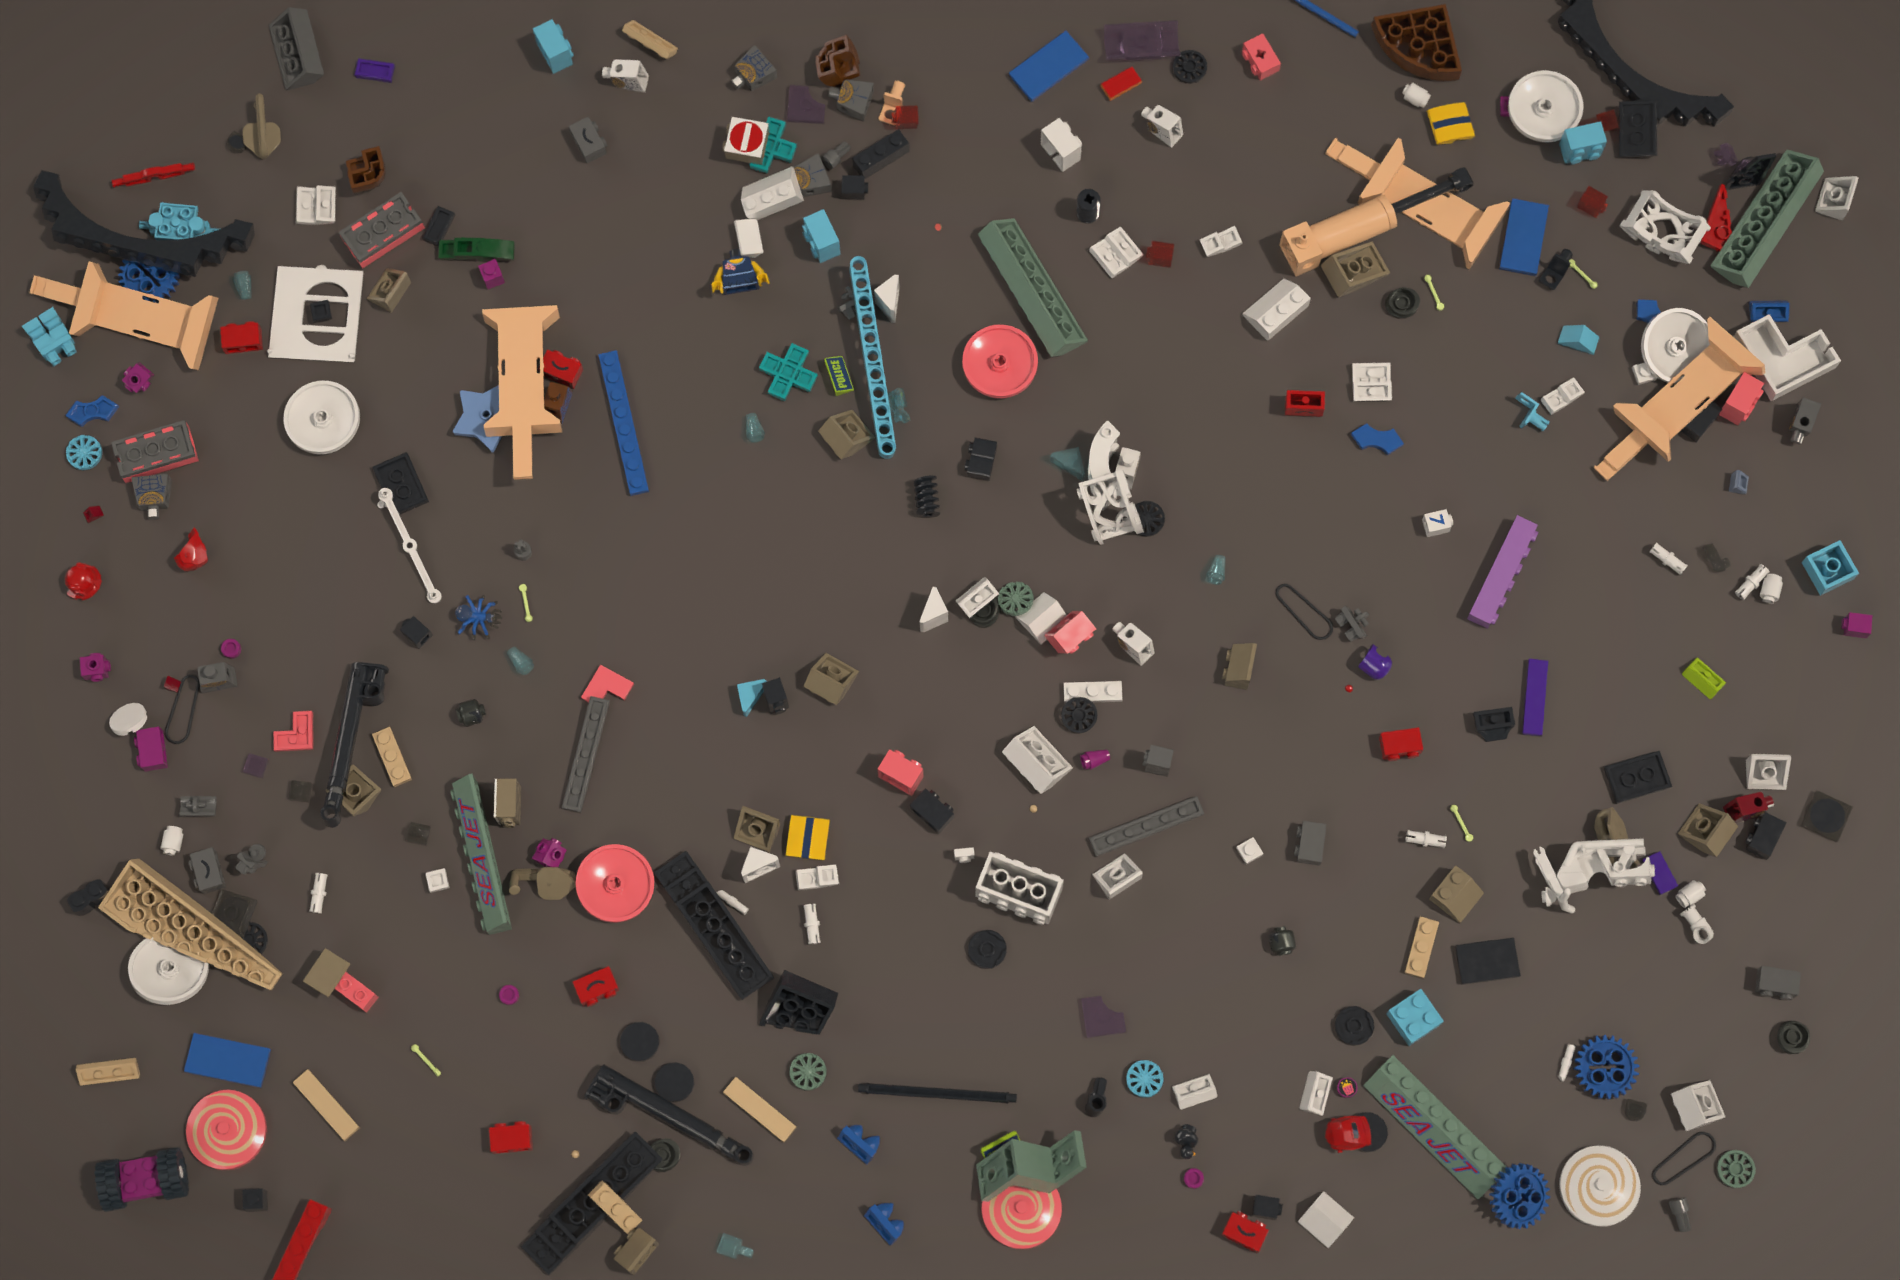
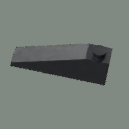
M1776 153L1746 157L1741 160L1727 180L1725 189L1732 190L1761 185L1776 158Z

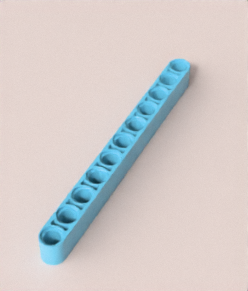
M856 256L850 262V276L878 453L882 458L890 459L895 454L896 444L868 267L863 257ZM856 263L862 264L863 268L861 270L854 269L853 265ZM862 281L866 284V287L858 288L856 283ZM865 299L869 302V305L861 306L859 301ZM865 317L870 318L872 323L865 325L862 319ZM866 336H872L874 337L875 341L872 343H868L865 341L864 338ZM869 354H875L878 357V359L876 361H870L867 356ZM877 372L881 377L877 380L872 379L870 374ZM876 390H880L883 392L884 395L880 398H877L874 396L873 392ZM882 408L886 411V415L879 416L876 410ZM881 427H887L889 429V433L881 434L879 432V429ZM884 445L891 446L892 451L889 453H885L882 450V447Z

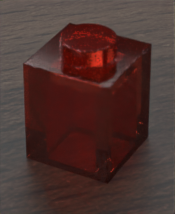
M895 106L894 112H891V122L895 123V129H917L919 124L918 106Z
M1614 110L1596 114L1597 121L1602 123L1604 133L1619 129Z
M1588 186L1577 208L1597 218L1599 213L1603 214L1606 210L1608 196Z
M1152 241V245L1147 247L1146 258H1149V265L1171 268L1174 244Z

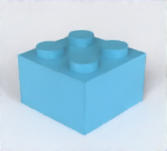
M553 19L533 28L536 43L553 74L573 64L571 57L574 55L571 51V45L567 39H564L563 31L559 24L555 25Z
M1596 122L1565 129L1559 143L1565 164H1577L1585 159L1595 160L1602 155L1607 143L1602 123Z
M824 209L803 218V235L806 242H810V249L814 258L818 257L819 262L822 263L841 254L838 237Z
M1840 540L1808 555L1802 561L1820 596L1854 580L1859 574Z
M1419 989L1386 1013L1408 1046L1444 1022L1422 989Z

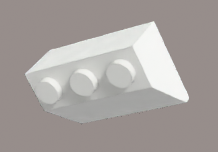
M794 167L787 168L742 188L741 202L745 215L749 219L760 220L804 201Z
M1282 279L1242 315L1268 341L1309 306L1311 298L1297 284Z
M1035 726L1014 737L1002 751L1007 759L1014 764L1040 794L1053 787L1073 768Z

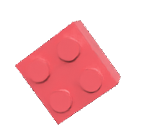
M1744 372L1719 415L1736 425H1739L1741 421L1745 422L1764 392L1761 389L1764 383Z
M1072 611L1044 636L1058 653L1072 654L1079 648V643L1083 640H1089L1094 635L1092 632L1096 628L1082 611Z
M889 749L878 767V777L912 796L924 777L922 765L913 759L911 761L904 758L905 755L898 750L893 752Z

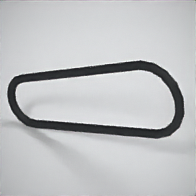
M1281 584L1276 589L1277 598L1312 637L1318 640L1330 637L1333 632V625L1322 612L1291 585ZM1289 587L1330 624L1328 635L1325 637L1314 635L1279 596L1280 588Z
M187 675L182 679L165 729L166 739L173 744L183 743L190 734L200 686L199 679L194 675ZM187 678H194L197 686L187 734L182 740L173 741L168 736V729L184 681Z
M1698 1132L1655 1168L1653 1171L1654 1181L1659 1185H1667L1711 1156L1716 1149L1714 1137L1707 1132ZM1707 1135L1712 1139L1713 1148L1710 1153L1668 1181L1659 1182L1657 1180L1656 1172L1697 1136Z

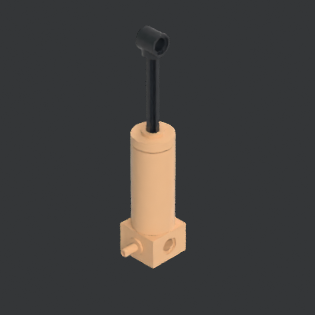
M1462 167L1452 172L1447 181L1393 204L1389 202L1386 196L1381 195L1311 226L1305 221L1284 230L1279 245L1296 277L1319 267L1321 259L1396 228V214L1452 190L1458 193L1465 192L1474 186V182L1466 167Z

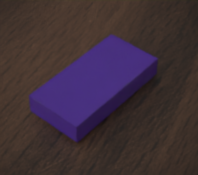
M358 58L355 77L392 83L395 65L394 63Z
M1659 851L1649 856L1650 864L1655 867V877H1651V880L1659 895L1677 888L1678 884L1661 852Z

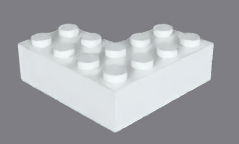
M1770 314L1743 327L1733 336L1765 364L1766 373L1755 376L1764 383L1762 388L1770 401L1835 369L1841 362L1833 347H1830L1825 354L1823 353L1830 342L1822 329L1789 346Z

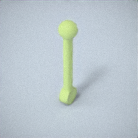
M1569 260L1571 262L1569 267L1574 268L1590 284L1592 289L1597 288V282L1592 281L1575 265L1574 260Z
M1426 275L1424 280L1428 282L1437 303L1436 308L1438 311H1442L1444 304L1440 303L1431 282V276Z
M521 584L519 590L523 596L526 611L525 620L531 622L533 617L529 612L526 596L527 587L525 584Z
M1451 805L1450 810L1455 813L1466 835L1465 840L1471 842L1473 835L1469 834L1457 811V805Z
M416 1044L412 1045L411 1050L416 1052L425 1061L435 1075H441V1072L419 1050V1046Z

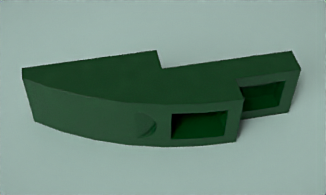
M467 237L454 238V240H439L438 258L440 260H514L515 242L501 239Z

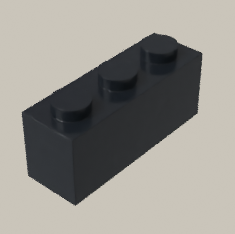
M900 129L854 156L853 166L858 174L865 176L866 179L910 152L909 142Z

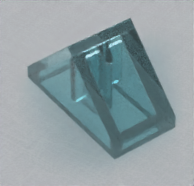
M1079 447L1051 454L1050 462L1081 481L1084 479L1085 472Z

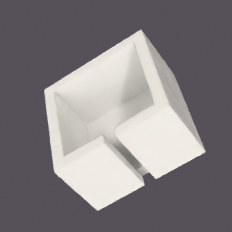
M1058 118L1041 130V145L1050 157L1057 152L1059 153L1053 158V161L1064 172L1081 160L1082 142L1077 136H1073L1069 125Z

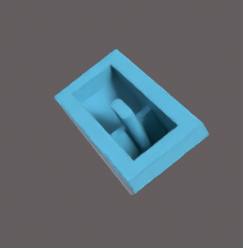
M1585 325L1563 326L1558 344L1594 355L1599 336Z
M765 679L737 684L742 711L746 717L763 694L762 683L767 682Z

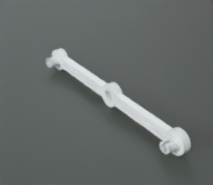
M382 488L378 494L379 499L385 502L404 541L403 549L405 552L410 553L428 591V601L436 604L441 600V593L434 588L416 551L417 543L414 539L410 538L392 501V491L388 488ZM412 543L413 547L409 549L407 544Z

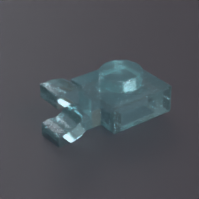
M897 388L888 393L890 412L894 413L895 423L901 420L903 423L911 421L909 414L904 410L907 402L903 388Z
M723 1233L717 1253L736 1259L738 1254L752 1259L754 1250L741 1246L742 1239Z

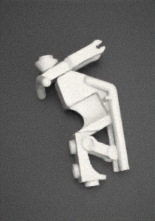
M1644 838L1574 842L1564 859L1557 877L1544 848L1539 847L1541 854H1538L1536 849L1533 852L1536 864L1539 866L1548 885L1545 891H1542V903H1546V906L1549 907L1557 900L1561 909L1568 913L1575 912V907L1567 902L1570 894L1588 889V882L1595 873L1601 872L1606 874L1610 884L1617 887L1627 885L1645 886L1651 884V877H1655V867L1650 864L1649 857H1646L1645 862L1641 866L1630 869L1632 863L1636 861V856L1646 855ZM1608 857H1620V859L1612 866Z

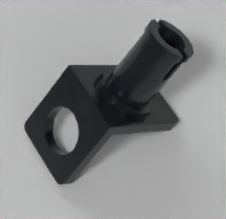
M1563 249L1560 255L1554 254L1539 282L1555 290L1571 264L1569 260L1572 258L1573 253L1569 249ZM1546 276H1553L1556 282H1548Z

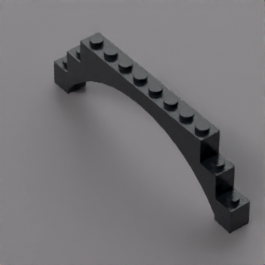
M1563 0L1570 7L1560 14L1558 19L1561 30L1567 32L1571 36L1572 41L1583 49L1585 55L1595 61L1598 69L1608 75L1609 80L1620 88L1625 97H1629L1631 101L1657 100V126L1674 114L1675 119L1686 127L1702 114L1705 121L1715 127L1731 114L1734 106L1722 93L1719 96L1685 94L1662 87L1640 75L1625 63L1610 46L1597 21L1592 0Z
M41 170L33 186L35 197L45 201L42 207L45 220L55 222L51 229L54 241L60 244L92 250L96 253H104L112 257L127 259L131 262L143 263L147 266L159 267L166 271L178 272L183 275L196 277L203 260L222 264L229 247L247 252L255 236L253 223L235 219L234 223L224 228L192 238L148 240L130 237L102 227L81 213L62 190L59 174Z

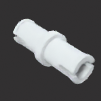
M1657 542L1649 551L1663 561V565H1668L1679 575L1688 566L1676 558L1673 552H1668Z
M1760 564L1750 576L1748 575L1745 578L1746 581L1739 589L1735 591V594L1740 599L1745 600L1754 588H1758L1759 582L1769 573L1766 567L1763 569L1764 565Z
M1407 830L1406 835L1414 836V838L1406 837V842L1422 844L1424 847L1430 845L1445 848L1446 843L1438 842V840L1446 841V836L1430 834L1428 831L1422 833Z
M315 873L314 887L310 893L312 899L309 912L322 914L323 899L327 893L325 892L327 874Z
M816 904L803 905L806 919L804 926L807 927L808 944L821 943L818 928L820 921L817 920Z

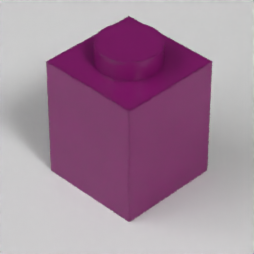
M496 259L478 266L488 290L505 283Z
M1849 612L1842 619L1841 629H1844V636L1867 639L1871 634L1873 615Z

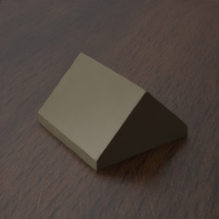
M386 268L367 299L392 313L411 284L408 274L405 271Z
M354 764L350 767L346 792L342 793L344 796L342 807L353 817L368 811L381 792V788Z
M743 806L733 839L770 852L781 826L780 820Z
M325 948L303 982L312 989L329 997L350 966V963Z

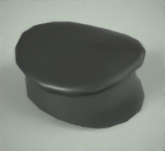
M1400 287L1388 295L1385 306L1391 315L1398 318H1408L1415 314L1420 305V297L1415 290Z
M994 597L971 616L970 620L976 626L982 628L993 625L1000 613L997 599Z
M1792 1020L1783 1023L1777 1033L1779 1047L1788 1054L1803 1052L1810 1043L1809 1029L1798 1021Z
M660 1139L650 1145L663 1159L654 1171H669L679 1162L680 1149L673 1140Z

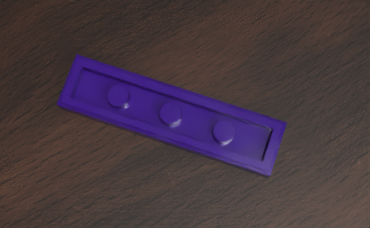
M1528 660L1522 735L1542 737L1548 672L1547 660Z

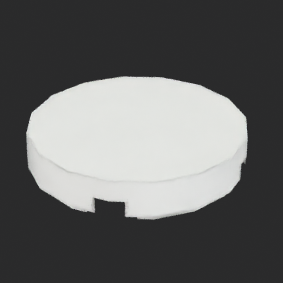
M139 703L126 704L113 713L109 725L117 735L125 736L131 731L134 733L145 724L147 711Z

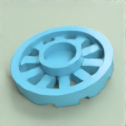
M80 435L69 442L66 448V457L74 468L88 470L100 462L102 447L94 437Z
M1138 1061L1127 1072V1086L1138 1097H1152L1160 1091L1163 1085V1073L1160 1067L1152 1061ZM1141 1064H1145V1070H1144V1071H1143V1069H1142V1067H1141ZM1149 1065H1152L1153 1069L1148 1072ZM1137 1067L1140 1073L1134 1071L1133 1068ZM1155 1071L1159 1072V1075L1152 1076ZM1130 1074H1133L1137 1078H1130ZM1160 1079V1083H1157L1153 1080ZM1137 1082L1134 1087L1131 1086V1083ZM1151 1085L1155 1086L1157 1089L1154 1091ZM1141 1086V1092L1138 1093L1136 1090ZM1145 1087H1147L1149 1094H1145Z

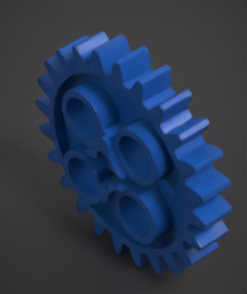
M123 260L125 267H119L123 272L118 274L119 278L122 279L119 281V284L128 289L153 294L160 298H164L165 295L170 298L169 292H176L173 285H179L175 279H179L180 275L174 271H166L159 267L146 266L143 263ZM138 265H141L146 270V272L150 276H153L155 281L158 282L161 286L158 287L148 276L145 275V273L140 268H138ZM162 273H166L164 278H159ZM135 274H140L138 278H132ZM152 286L151 290L145 291L146 287ZM143 296L144 300L158 303L157 299Z
M1603 1035L1602 1040L1596 1036L1594 1038L1595 1043L1589 1039L1587 1041L1588 1046L1584 1044L1581 1046L1584 1052H1577V1055L1581 1058L1574 1060V1062L1579 1064V1066L1574 1067V1070L1580 1072L1575 1077L1582 1078L1579 1085H1586L1585 1092L1591 1089L1592 1097L1599 1093V1099L1606 1095L1607 1100H1610L1611 1094L1617 1099L1619 1097L1618 1092L1624 1096L1626 1094L1625 1089L1629 1091L1632 1089L1629 1083L1635 1084L1637 1082L1632 1077L1639 1075L1638 1072L1634 1071V1069L1640 1067L1638 1064H1634L1638 1057L1631 1056L1634 1049L1628 1051L1627 1047L1629 1044L1621 1045V1038L1615 1042L1614 1036H1611L1609 1040L1606 1035ZM1615 1052L1619 1054V1062H1615L1612 1060V1053ZM1592 1053H1597L1600 1056V1062L1597 1063L1592 1060ZM1607 1063L1608 1067L1623 1065L1624 1069L1611 1068L1607 1072L1605 1068L1591 1070L1589 1066L1602 1067ZM1614 1072H1618L1621 1075V1082L1613 1079ZM1594 1073H1599L1602 1076L1601 1082H1596L1593 1079Z
M1519 1163V1165L1512 1164V1168L1506 1166V1173L1500 1171L1501 1178H1494L1497 1184L1491 1185V1188L1495 1190L1489 1194L1494 1197V1200L1490 1201V1204L1495 1205L1492 1212L1497 1213L1495 1217L1508 1227L1521 1229V1227L1528 1228V1224L1534 1226V1219L1540 1221L1539 1214L1546 1213L1543 1207H1549L1545 1202L1546 1199H1550V1196L1546 1195L1550 1188L1545 1187L1548 1180H1544V1174L1539 1173V1169L1534 1168L1532 1165Z

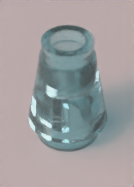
M240 271L234 273L233 281L241 300L252 298L251 275H249V272Z
M756 413L746 415L747 438L753 443L762 441L765 435V431Z
M1215 555L1206 574L1209 583L1220 585L1225 580L1226 558L1224 556Z
M516 647L511 648L507 652L518 673L526 675L534 668L533 660Z

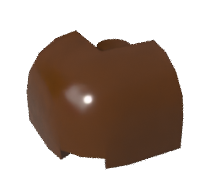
M847 35L826 42L819 55L816 56L818 78L827 86L841 87L844 80L860 76L859 56L853 42Z
M379 146L361 150L363 157L346 161L347 173L354 194L372 190L380 186L384 180L385 164Z

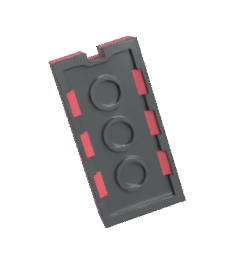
M400 192L341 230L339 234L363 269L425 227L418 214L411 208L403 193Z
M185 420L111 442L115 457L119 460L117 465L120 476L125 483L132 482L131 477L155 475L199 461L190 427Z

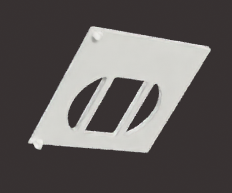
M319 265L316 268L278 266L270 345L267 350L268 357L355 362L364 272L327 269L324 265ZM334 283L345 289L349 296L307 295V293L318 284ZM329 300L331 303H348L346 327L302 325L305 301L319 302ZM303 332L339 333L345 335L332 345L319 346L309 342L304 337Z

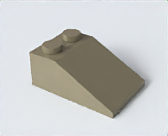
M1373 241L1333 254L1321 265L1338 297L1353 293L1390 274Z

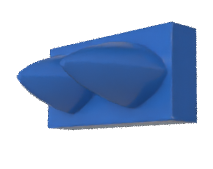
M862 1125L846 1126L837 1139L865 1164H868L878 1150L880 1136H871L863 1140L861 1139L863 1134Z
M882 1203L877 1206L874 1204L864 1216L891 1246L900 1237L904 1221L888 1220L893 1210V1203Z

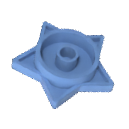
M499 385L485 393L461 390L460 396L464 413L453 430L454 435L476 437L493 453L502 436L486 437L484 424L499 412Z

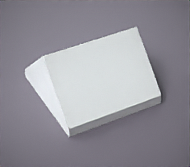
M1857 176L1825 178L1815 211L1843 221L1849 211L1859 178Z
M899 275L892 276L874 290L875 304L891 323H895L900 288Z
M932 587L920 619V631L923 633L948 622V611L936 587Z
M1043 592L1034 600L1029 611L1015 616V618L1042 645L1047 640L1044 635L1067 615L1057 600Z
M1751 754L1746 759L1747 789L1786 790L1791 755Z
M750 847L741 871L745 883L779 868L780 863L777 856Z
M1124 853L1092 875L1110 900L1142 879L1143 873Z
M1323 1191L1299 1219L1298 1223L1329 1248L1354 1217Z

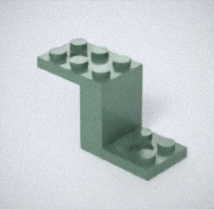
M1076 1130L1051 1147L1011 1139L976 1165L981 1201L986 1202L1011 1185L1051 1193L1087 1168L1081 1132Z

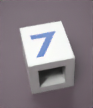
M1447 509L1424 514L1422 519L1427 537L1448 533L1453 525L1451 514L1448 515Z

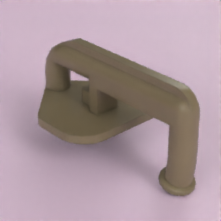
M259 93L256 95L254 103L257 123H249L244 126L243 143L260 159L265 160L279 146L281 136L280 128L277 124L265 122L264 96Z
M1613 807L1603 809L1597 814L1594 828L1598 840L1628 839L1625 824ZM1607 817H1608L1607 826H1608V830H1609V834H1610V835H1608V831H1607L1606 824H1605V821H1604V818H1607ZM1608 857L1613 866L1617 862V858ZM1636 860L1632 863L1630 869L1637 868L1641 864Z
M558 867L515 869L511 873L509 893L516 895L520 892L519 880H537L538 894L541 898L560 900L576 887L577 874L574 871Z

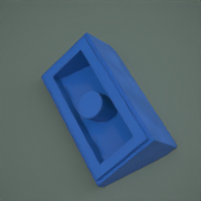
M1786 300L1750 301V321L1755 322L1769 314L1774 322L1789 321L1790 303Z

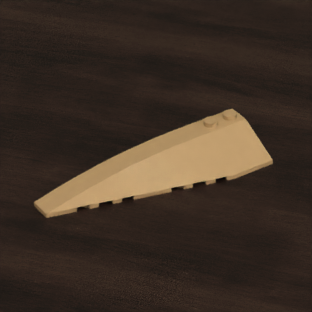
M140 859L128 861L98 907L128 931L138 933L166 947L174 948L178 952L212 964L214 967L224 969L238 977L248 979V981L269 990L274 988L283 974L228 926Z

